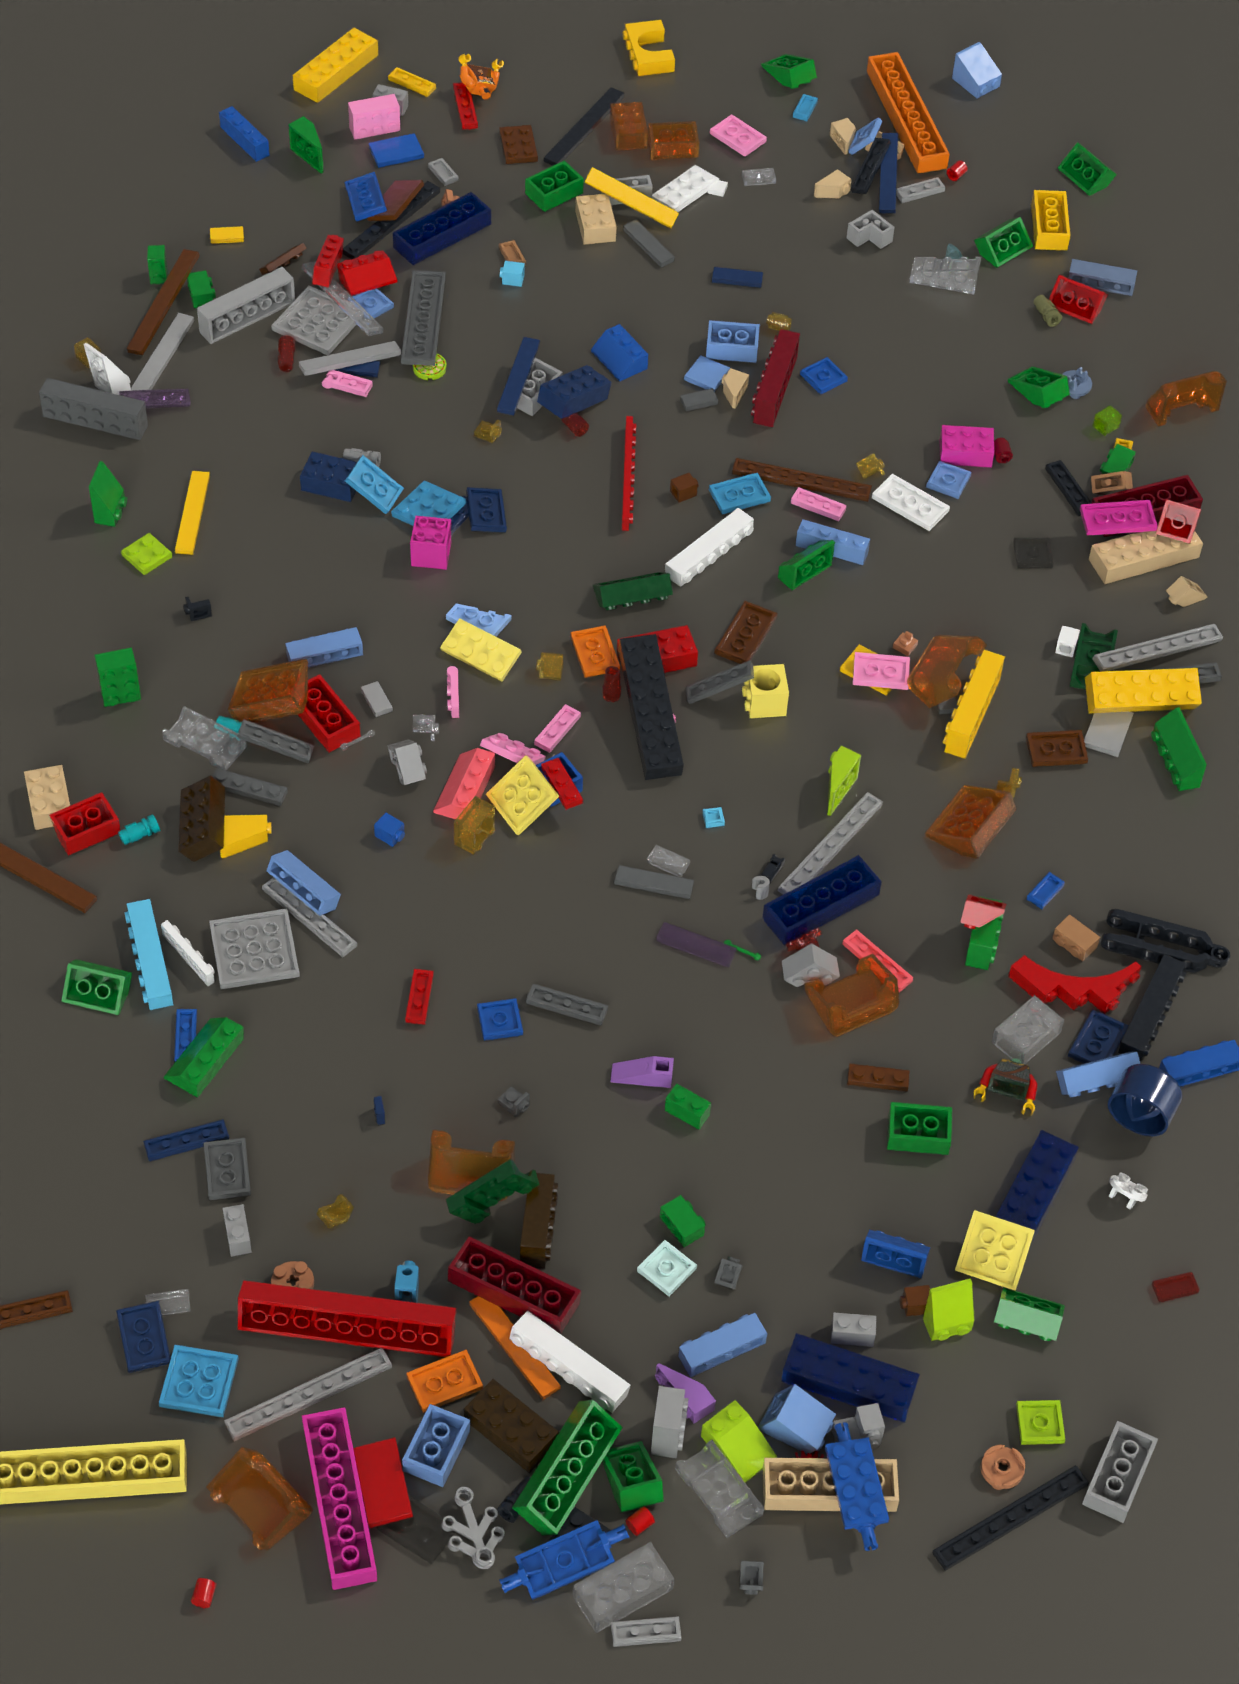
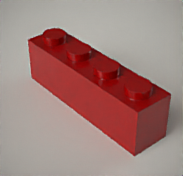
M337 235L327 236L314 265L312 284L329 287L337 269V264L342 257L344 238Z

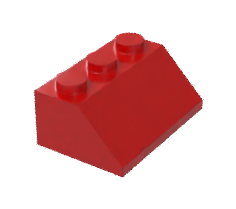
M383 250L375 251L369 255H361L355 259L344 260L337 264L339 281L351 296L398 282L390 258Z
M1059 275L1049 299L1058 311L1093 324L1102 310L1108 294Z
M102 792L49 815L58 839L68 856L115 836L120 831L119 819Z

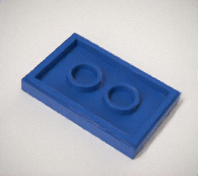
M415 133L369 143V149L378 168L424 158L423 150Z

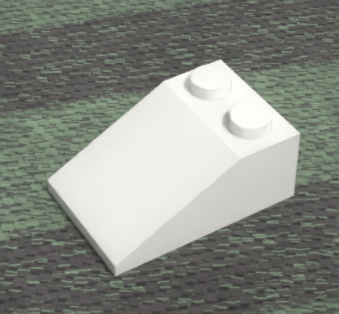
M85 343L84 348L95 387L101 391L121 396L130 392L129 377L105 355L88 343Z

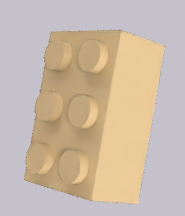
M606 194L576 196L575 212L583 244L615 242L616 223L609 196Z
M62 765L25 771L24 775L35 830L54 827L49 815L70 806Z

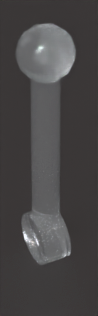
M369 730L367 734L347 744L343 743L340 748L345 751L349 746L367 737H373L375 732L374 730Z

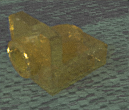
M497 419L494 424L482 420L474 431V436L493 443L502 433L501 420Z
M874 453L856 463L864 479L878 471L882 475L885 474L883 470L885 465L882 459H877Z

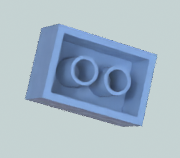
M709 320L706 358L756 363L760 324Z
M430 1404L402 1459L403 1472L444 1487L470 1433V1420Z

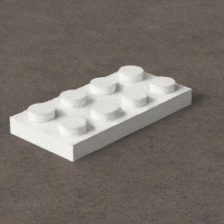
M694 165L652 195V199L679 212L708 192V188L717 183L719 178Z
M891 474L872 493V499L928 531L950 509V506L894 474Z

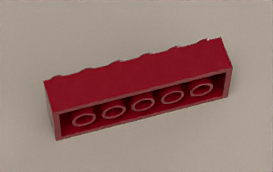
M780 329L779 334L775 335L773 342L775 346H771L770 358H767L765 363L766 370H763L761 374L762 382H758V393H754L752 403L755 404L751 412V416H754L753 423L768 427L774 426L798 358L800 333Z
M1184 475L1092 499V504L1150 500L1156 522L1159 524L1166 499L1201 509L1203 498L1190 477ZM1102 534V535H1103L1104 537H1108V536H1112V535H1116V534Z
M470 1236L448 1267V1282L520 1317L529 1311L560 1334L580 1305L581 1290Z

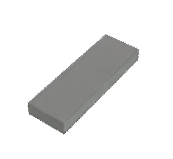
M939 177L897 188L896 196L901 203L945 192V186Z
M679 1616L611 1622L613 1647L681 1641Z

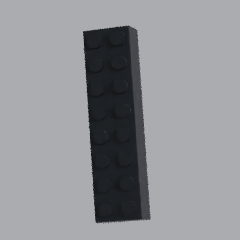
M656 634L619 639L618 652L645 780L681 776L684 763Z

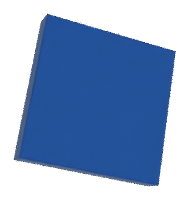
M828 357L800 370V375L820 395L848 380V377Z
M516 998L477 1004L484 1041L523 1035Z

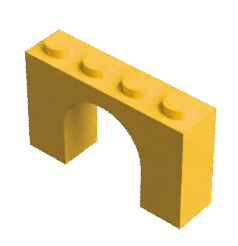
M662 20L625 24V30L622 32L623 40H626V48L629 50L630 60H633V69L636 70L638 76L675 71V57L672 49L648 51L641 48L645 44L664 42L665 29Z

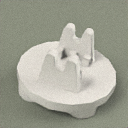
M1126 1174L1112 1175L1109 1179V1183L1113 1187L1109 1197H1115L1117 1192L1127 1196L1130 1201L1126 1208L1131 1209L1136 1201L1143 1202L1146 1200L1148 1189L1142 1184L1136 1185L1130 1181V1177Z

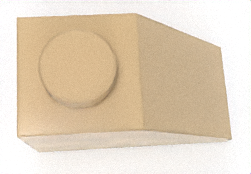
M848 118L831 123L830 136L844 154H848L856 128Z
M838 169L815 183L814 197L839 199L849 193L851 178Z
M730 368L728 373L724 374L721 383L723 384V393L731 407L736 409L748 388L749 374Z
M1183 576L1179 577L1166 590L1170 595L1168 597L1174 605L1178 604L1182 607L1207 598V595L1198 584Z

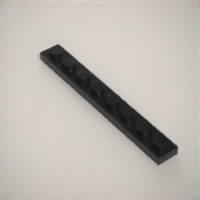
M429 181L425 182L421 190L396 220L376 221L343 248L342 254L350 259H355L365 254L440 193V187Z

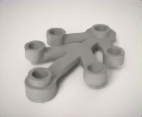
M460 1487L456 1491L454 1500L458 1506L462 1507L468 1527L457 1522L452 1516L444 1517L441 1526L445 1531L454 1530L472 1540L475 1548L464 1543L459 1536H452L448 1547L451 1551L456 1552L460 1550L471 1556L473 1563L478 1568L488 1569L495 1561L493 1550L497 1543L502 1541L505 1532L499 1526L494 1527L486 1546H484L482 1537L490 1523L496 1520L498 1511L494 1507H487L483 1514V1519L478 1526L471 1507L474 1496L473 1492L468 1487ZM460 1497H464L467 1501L461 1500ZM491 1512L494 1514V1516L490 1517L487 1513ZM449 1521L452 1525L448 1526L445 1522ZM494 1532L500 1533L501 1536H495ZM456 1541L459 1545L455 1546L452 1544V1542ZM480 1557H485L487 1561L481 1560Z

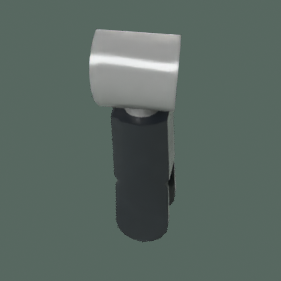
M773 854L761 875L753 878L752 888L756 890V899L763 900L768 896L769 885L783 868L785 858L781 859L776 854Z

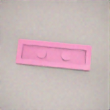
M799 487L791 498V504L836 521H840L846 511L845 504Z
M565 704L534 740V745L550 753L579 720L581 712Z

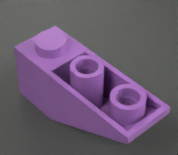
M652 1056L613 1063L611 1082L671 1088L674 1058Z
M660 1363L657 1364L655 1377L661 1386L685 1389L684 1398H689L686 1418H689L693 1424L715 1411L716 1400L703 1384Z

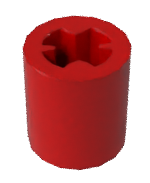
M959 160L948 168L946 173L950 180L957 181L967 172L968 168L963 161Z
M643 1506L629 1516L625 1522L629 1530L635 1536H638L653 1525L655 1519L651 1512Z
M206 1578L197 1579L191 1603L197 1607L209 1608L217 1586L216 1583Z

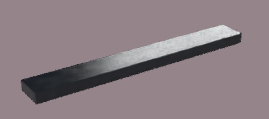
M611 87L544 157V162L554 166L564 161L624 98V92Z
M1075 1465L933 1550L932 1554L946 1571L1088 1486L1089 1481Z

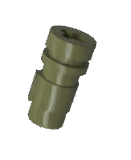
M1039 295L1034 299L1033 303L1047 325L1050 327L1057 326L1062 320V315L1055 308L1051 300H1048L1044 295Z

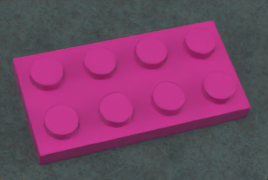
M1150 500L1080 505V512L1087 535L1157 531L1158 526Z

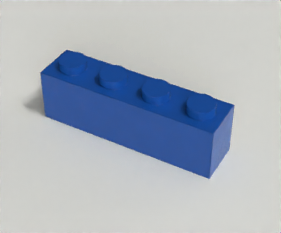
M233 106L219 112L220 127L256 162L270 156L269 141Z
M1235 1040L1221 1041L1217 1045L1203 1046L1199 1050L1185 1051L1177 1056H1167L1161 1060L1159 1068L1171 1075L1181 1087L1238 1071L1239 1047Z

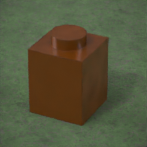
M690 473L683 474L671 479L670 492L680 503L697 496L698 481Z
M929 1285L904 1288L903 1296H900L901 1309H905L906 1316L924 1314L930 1292Z

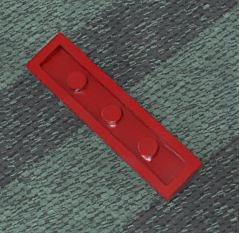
M453 83V91L462 130L478 128L471 93L464 83Z

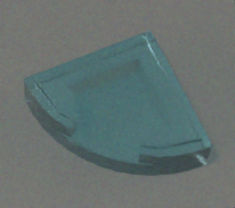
M949 243L945 259L961 264L963 260L961 252L957 247Z

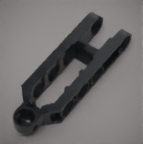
M1111 909L1108 912L1106 922L1109 926L1136 933L1137 936L1134 938L1123 934L1120 936L1104 933L1101 939V946L1105 950L1160 964L1165 954L1186 963L1184 971L1197 973L1205 969L1207 965L1222 968L1229 962L1230 951L1224 946L1213 944L1205 931L1120 909ZM1147 936L1193 948L1199 954L1197 956L1182 952L1183 950L1180 949L1178 951L1166 948L1161 944L1144 942V937Z

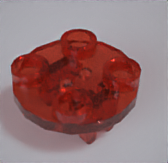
M818 927L785 944L788 952L794 949L798 952L811 943L819 947L817 937L823 933Z

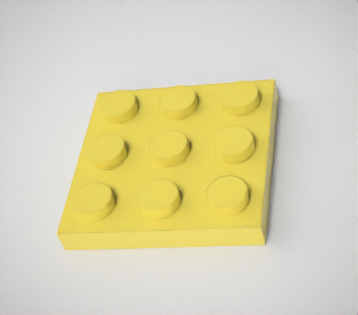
M526 755L486 793V796L517 835H520L559 797L533 761Z
M974 1210L955 1271L1016 1291L1035 1230Z

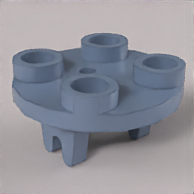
M1082 367L1062 373V375L1067 376L1071 398L1079 399L1080 396L1090 392L1092 380L1086 370L1082 372Z

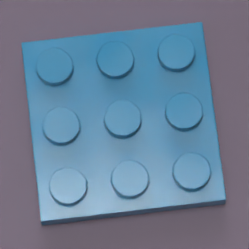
M424 480L391 513L392 517L414 526L415 516L451 519L466 504V500Z
M174 1345L159 1400V1407L224 1417L239 1360L238 1355Z

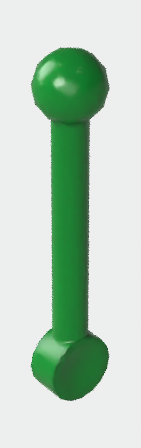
M730 940L724 941L725 948L731 947L754 957L757 961L761 959L759 953H752L732 944Z

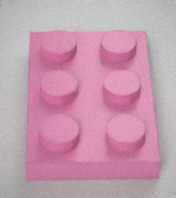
M732 114L710 129L712 136L745 157L767 141L765 135Z
M855 652L853 685L908 690L910 657Z
M503 733L482 739L480 744L481 747L515 763H518L525 755L535 765L543 762L546 756L540 754L539 750L529 749L520 741H512Z

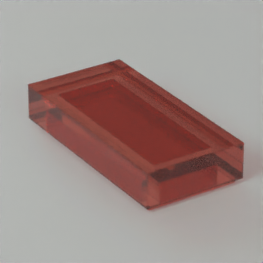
M1192 1272L1152 1282V1287L1159 1303L1197 1294L1200 1290Z

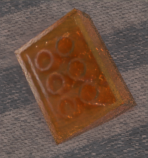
M307 659L242 671L228 707V711L233 719L240 722L244 719L254 723L303 713L308 699Z
M964 785L926 831V837L962 856L978 859L1017 810L1011 792Z

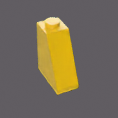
M267 815L224 816V848L220 850L221 858H227L268 842V834H272L271 822H268Z

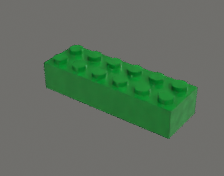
M594 1400L579 1401L512 1508L542 1536L557 1535L623 1427Z

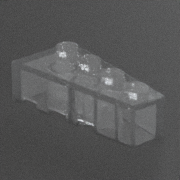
M915 257L909 283L974 295L982 257H976L975 259H968V257H961V259H951V257H945L944 259Z

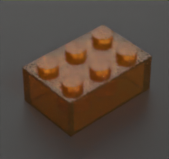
M642 102L610 104V122L616 150L647 149L648 130Z
M696 121L648 123L647 139L651 160L699 157V137Z

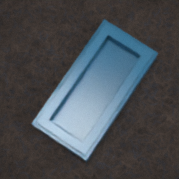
M803 94L793 112V118L808 121L818 103V98Z

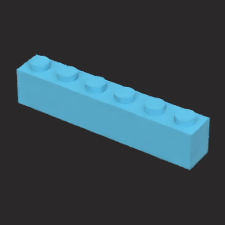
M147 899L127 903L128 911L124 912L126 923L131 924V927L128 928L129 937L134 939L135 942L131 943L133 955H138V959H135L137 971L141 970L142 973L138 977L140 987H145V991H142L144 1003H148L150 1010L172 1006V993L151 901Z

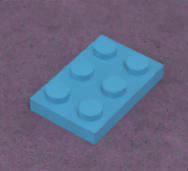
M364 455L359 458L344 480L385 514L389 512L404 489Z
M758 472L709 485V492L722 515L733 512L737 508L745 509L771 502V496Z

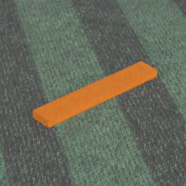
M479 1296L469 1301L471 1308L542 1400L561 1389V1385L541 1361L531 1357L526 1350L516 1346L509 1339L513 1324L499 1306Z

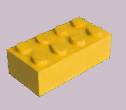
M1034 190L1031 209L1035 249L1068 250L1070 226L1066 191Z

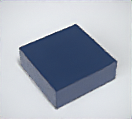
M374 1097L373 1102L377 1124H385L382 1097Z

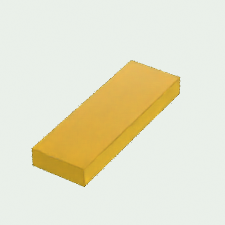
M398 67L388 75L389 81L426 97L436 89L435 83Z

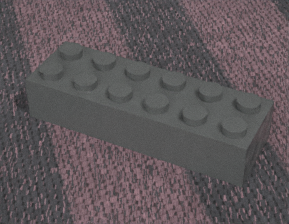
M50 378L46 379L39 391L43 417L141 440L148 427L145 401Z

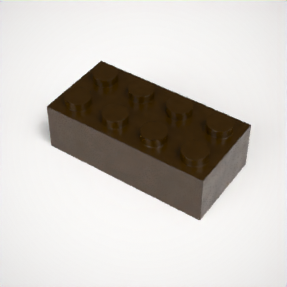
M208 776L181 789L178 852L192 862L224 848L225 786L212 776Z
M536 1173L539 1185L527 1193L520 1244V1261L534 1268L545 1269L546 1261L551 1259L553 1226L555 1224V1210L558 1201V1183H555L554 1174Z
M492 1379L464 1408V1418L470 1420V1425L528 1473L542 1461L559 1434L558 1430L495 1379Z

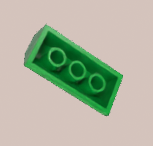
M1177 707L1155 723L1151 736L1158 746L1159 755L1165 761L1166 769L1171 774L1173 784L1177 786L1178 791H1184L1200 787L1207 764L1180 707Z
M227 1017L210 1018L165 1074L164 1079L198 1098L244 1040V1027Z

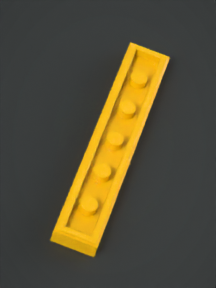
M593 167L584 182L669 228H672L679 214Z
M192 471L175 547L176 554H194L210 472Z

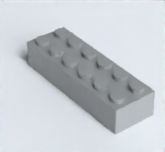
M281 267L198 307L200 334L212 344L290 306L295 301L294 278Z

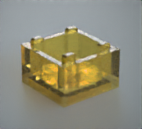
M475 796L454 821V845L473 855L476 851H480L484 841L495 832V806Z

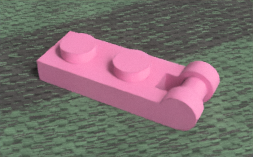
M335 370L328 371L326 374L327 378H324L322 381V386L326 389L335 388L367 397L373 386L371 380Z
M450 666L447 668V696H451V700H447L448 711H451L452 718H459L458 669L455 666Z

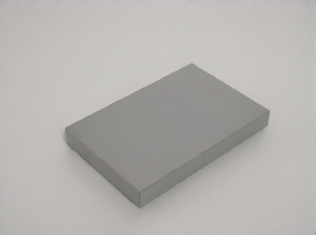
M1129 711L1094 713L1084 739L1085 747L1118 757L1134 713Z

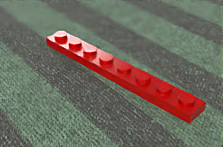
M626 416L622 531H629V524H633V513H630V511H633L634 500H630V498H634V487H631V485H634L635 474H631V472H635V461H632V459H635V449H632V446L635 447L636 436H632L636 434V423H633V416Z

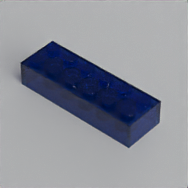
M470 192L394 231L393 248L412 265H415L491 225V209Z
M858 855L765 904L762 919L785 946L879 896L882 881Z
M1041 1130L996 1217L1035 1230L1031 1241L1032 1244L1076 1159L1079 1147Z
M796 1333L783 1368L781 1382L790 1385L796 1384L802 1389L856 1407L878 1403L883 1416L905 1423L920 1374Z

